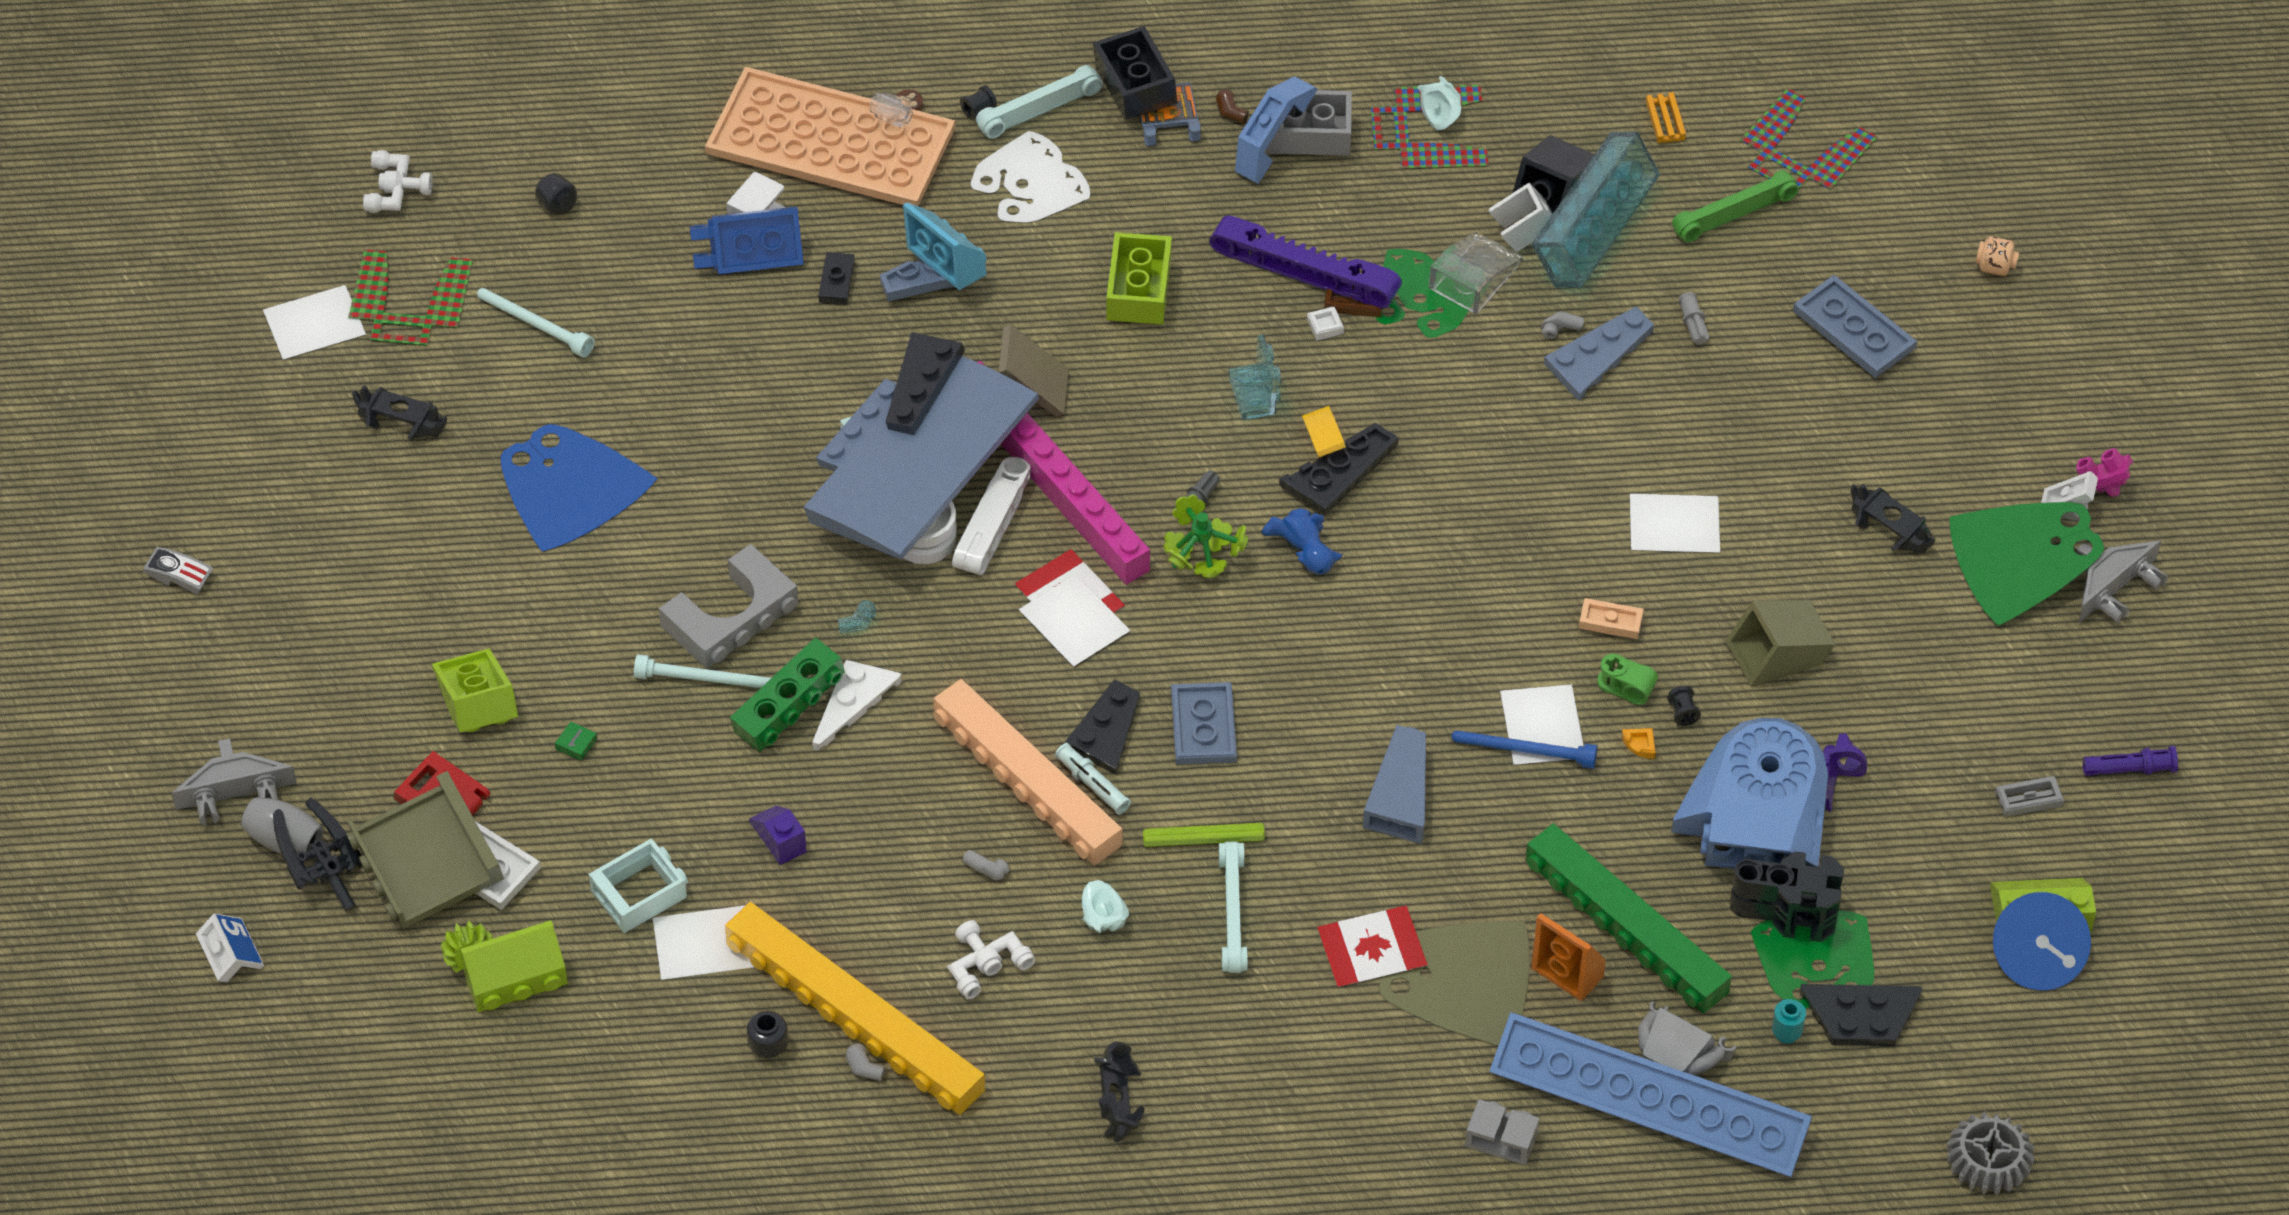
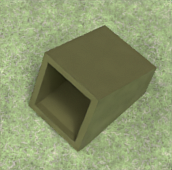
M1809 599L1752 601L1726 639V643L1751 686H1757L1821 665L1835 646L1833 639Z

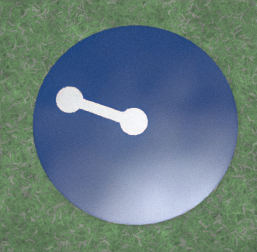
M2034 892L2015 899L2002 911L1994 928L1993 948L2000 967L2014 982L2029 989L2052 990L2068 984L2082 971L2089 957L2091 936L2086 919L2072 902L2057 894Z

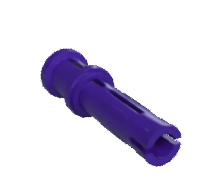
M2174 745L2169 746L2168 749L2161 750L2143 748L2140 752L2131 754L2083 757L2082 767L2084 776L2140 771L2142 774L2151 775L2154 771L2170 770L2171 773H2177L2178 756Z

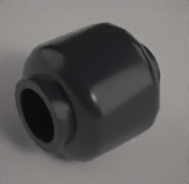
M551 173L538 182L535 189V197L537 202L551 214L561 215L571 210L575 205L577 190L561 174Z
M762 1011L752 1016L746 1028L748 1045L752 1052L764 1058H771L781 1054L786 1049L789 1040L787 1023L782 1015L773 1011Z

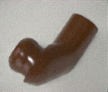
M1219 91L1216 96V104L1220 115L1245 124L1249 111L1235 106L1232 91Z

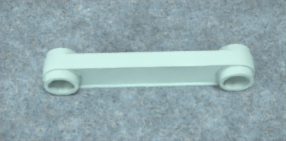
M1083 65L1074 74L996 108L987 107L981 110L976 116V123L985 136L994 139L999 137L1008 128L1079 97L1095 95L1101 90L1103 81L1094 68L1090 65Z
M1225 842L1219 843V868L1225 867L1227 947H1222V972L1241 973V971H1247V947H1241L1238 868L1244 867V843Z

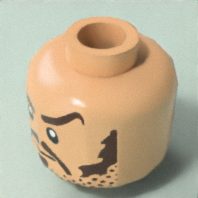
M1989 236L1985 242L1980 241L1975 263L1980 264L1979 267L1982 272L2006 276L2010 268L2016 269L2019 252L2014 251L2015 245L2013 241Z

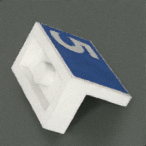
M213 913L196 933L218 981L228 982L241 966L261 969L264 966L242 918Z

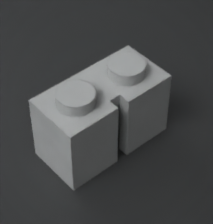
M1478 1099L1466 1131L1465 1147L1526 1166L1538 1135L1539 1118L1526 1111L1512 1110L1507 1112L1506 1107L1497 1102H1486Z

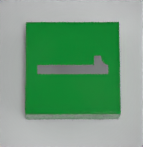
M570 722L555 742V749L582 761L596 742L597 733Z

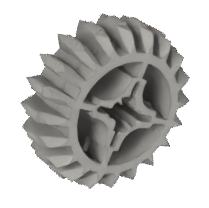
M1985 1111L1981 1114L1980 1119L1972 1114L1968 1122L1961 1120L1958 1124V1129L1954 1128L1947 1145V1161L1949 1164H1952V1174H1959L1958 1179L1960 1183L1970 1182V1190H1973L1976 1186L1980 1187L1983 1195L1988 1189H1992L1997 1196L2001 1188L2009 1193L2013 1185L2019 1187L2023 1183V1179L2029 1176L2030 1167L2033 1166L2034 1162L2033 1143L2029 1142V1133H2021V1123L2013 1126L2011 1125V1117H2008L2005 1121L2001 1120L1997 1112L1993 1118H1989ZM1990 1147H1992V1153H1991V1154H1992V1158H1991V1160H1989V1148H1990Z

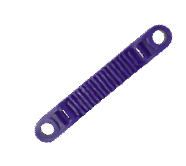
M1224 216L1209 238L1210 246L1217 253L1324 290L1331 289L1333 293L1348 298L1350 296L1354 300L1379 308H1387L1402 285L1400 276L1391 269L1360 259L1347 262V257H1343L1338 261L1337 254L1335 253L1326 257V250L1317 254L1316 247L1314 246L1309 250H1306L1305 243L1297 247L1295 246L1294 239L1285 243V236H1281L1276 240L1275 233L1272 232L1267 235L1264 227L1234 216Z

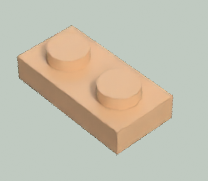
M1585 598L1579 621V629L1638 639L1644 609Z

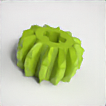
M470 921L467 922L465 927H461L456 923L455 932L446 931V940L441 941L444 962L447 966L451 965L455 973L462 969L464 971L461 948L493 939L492 934L489 931H485V927L481 923L473 927Z

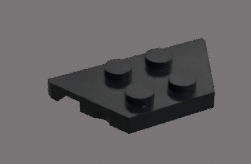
M1801 984L1800 996L1808 1001L1813 1009L1812 1015L1818 1024L1823 1026L1824 1034L1831 1045L1895 1046L1922 993V986Z

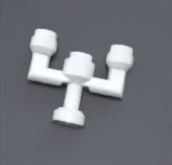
M386 150L373 151L371 156L372 168L386 170L389 167H397L396 171H385V173L379 174V190H384L385 193H392V196L382 197L378 193L365 194L363 199L364 211H369L370 213H378L381 210L400 211L404 193L402 188L420 189L423 195H431L432 173L424 172L420 178L406 177L410 160L409 155L389 154Z
M967 921L957 928L955 936L959 942L968 943L974 953H970L949 964L947 968L957 981L958 991L966 999L975 998L982 990L978 979L974 975H970L966 969L976 965L980 972L986 973L987 976L996 974L1002 968V958L998 952L1006 948L1011 952L1012 962L1020 970H1027L1033 966L1036 961L1034 953L1028 946H1023L1013 931L985 946L979 937L981 929L976 921Z

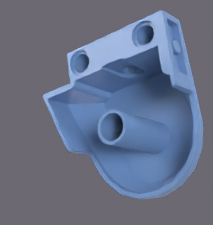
M1757 718L1741 722L1721 738L1707 758L1673 819L1671 833L1702 836L1700 854H1706V866L1735 869L1736 865L1745 859L1781 864L1782 859L1797 851L1806 853L1805 866L1818 867L1828 772L1825 756L1817 741L1799 725L1782 718ZM1715 846H1727L1729 850L1722 852L1717 850Z

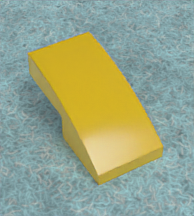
M1329 406L1302 415L1318 457L1346 447Z

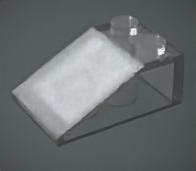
M1475 231L1446 248L1431 265L1429 289L1477 314L1522 263L1523 257Z

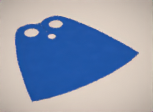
M544 425L534 431L528 441L525 443H515L501 454V468L513 503L542 552L575 540L604 524L635 502L657 480L651 473L608 446L559 425ZM548 433L558 435L560 442L557 446L548 448L542 445V437ZM517 452H526L530 456V461L527 465L516 466L512 462V456ZM546 459L554 461L550 467H546L543 462Z

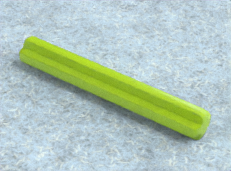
M1263 823L1148 828L1143 830V843L1146 847L1262 841L1265 837Z

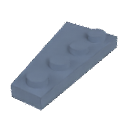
M1635 306L1544 357V365L1580 401L1592 385L1595 387L1610 368L1614 369L1626 353H1631L1653 332L1654 324Z

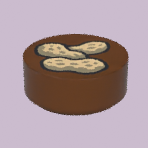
M903 90L896 95L895 105L922 111L923 98L915 90Z

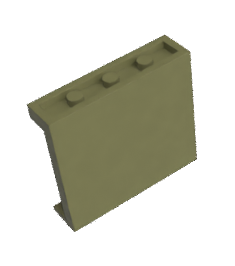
M448 771L436 776L439 783L438 787L355 827L351 818L347 820L351 832L346 835L354 851L360 848L363 855L359 857V860L367 874L373 872L376 879L372 880V884L378 896H386L388 903L384 904L391 920L398 919L403 929L504 879L499 863Z

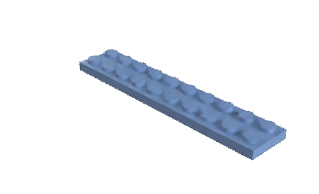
M1510 1012L1489 1071L1497 1076L1792 1178L1813 1118L1799 1111Z

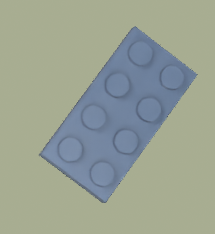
M1835 275L1794 303V313L1875 378L1916 349L1917 341Z

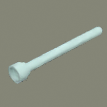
M480 288L477 291V296L481 300L569 344L572 353L586 358L593 350L595 339L584 332L573 334L485 288Z
M639 654L636 656L634 665V678L647 680V677L661 675L761 688L771 679L770 677L655 663V660L650 659V656Z

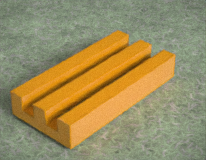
M1669 92L1667 97H1664L1663 93L1657 94V98H1653L1652 95H1646V105L1657 143L1685 140L1686 132L1674 92ZM1666 104H1669L1677 134H1674ZM1658 105L1668 134L1665 136L1663 135L1655 107Z

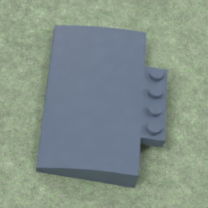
M962 356L914 435L888 430L885 421L896 382L884 379L816 457L819 466L834 473L804 506L809 523L902 560L1038 401V393L989 367Z

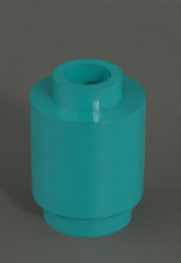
M1793 999L1782 1000L1776 1005L1772 1032L1780 1042L1793 1043L1801 1037L1806 1018L1805 1007Z

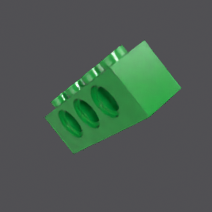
M815 637L730 716L734 732L759 753L766 746H771L785 728L795 724L801 713L809 706L815 705L830 686L836 685L845 673L841 657ZM812 674L816 675L813 678H806L807 676ZM791 694L794 695V696L791 697V698H785V697L788 696V695H791ZM767 715H773L770 718L764 719Z

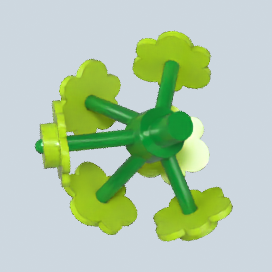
M1192 494L1188 498L1180 497L1176 500V508L1172 511V515L1177 518L1180 525H1187L1191 520L1193 523L1192 530L1186 536L1181 532L1176 534L1167 532L1164 535L1166 543L1163 545L1164 552L1170 556L1168 562L1173 568H1177L1180 571L1184 568L1189 571L1192 570L1193 566L1187 560L1191 558L1190 552L1193 550V545L1199 542L1203 544L1206 561L1195 564L1194 574H1201L1205 578L1218 576L1224 571L1227 561L1212 559L1210 550L1212 552H1219L1222 546H1228L1232 542L1230 556L1236 557L1238 552H1243L1248 544V535H1245L1246 526H1239L1236 535L1231 536L1232 526L1229 523H1222V520L1219 518L1213 519L1211 523L1208 520V515L1202 512L1205 509V503L1200 499L1198 500L1196 495Z

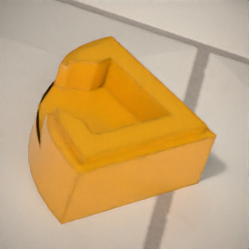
M1653 728L1622 729V740L1632 753L1643 758L1655 759Z

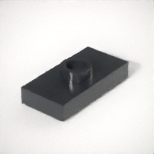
M826 252L818 295L819 302L847 305L855 264V254Z

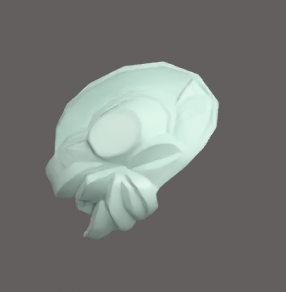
M1442 76L1439 77V83L1419 85L1417 88L1421 92L1422 112L1426 120L1436 130L1449 127L1457 120L1461 113V95Z
M1101 880L1088 882L1082 894V909L1084 913L1082 920L1089 926V929H1095L1097 933H1101V930L1109 929L1113 932L1122 928L1126 918L1129 916V910L1123 899L1109 884Z

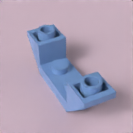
M1294 76L1268 89L1238 137L1235 172L1259 184L1273 162L1264 153L1292 108L1302 113L1305 111L1318 90L1316 87Z

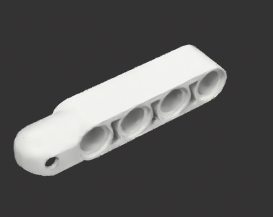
M1009 457L1001 462L956 547L952 560L953 567L980 576L984 574L1020 504L1023 490L1030 479L1031 466L1024 459Z

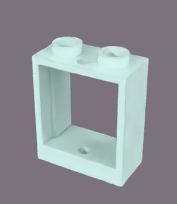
M652 838L589 873L591 892L623 933L628 932L687 898L686 884H688L685 873L681 868L673 866L667 850L663 846L659 848ZM652 865L668 886L629 907L614 888V885Z

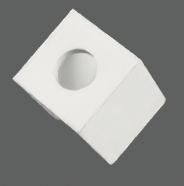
M753 172L726 203L727 214L785 208V206L774 202L784 191V186L757 172Z
M1530 183L1489 208L1490 214L1503 228H1507L1501 232V236L1516 252L1558 226L1545 199Z

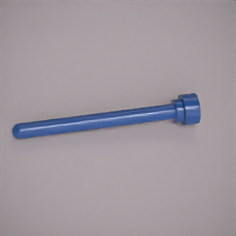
M1454 731L1451 735L1452 740L1456 743L1576 760V764H1582V768L1594 769L1596 764L1598 745L1585 743V746L1572 748L1464 731Z

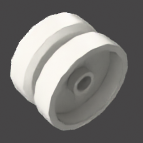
M952 501L903 557L905 560L915 564H931L941 561L951 554L956 546L957 538L956 509Z

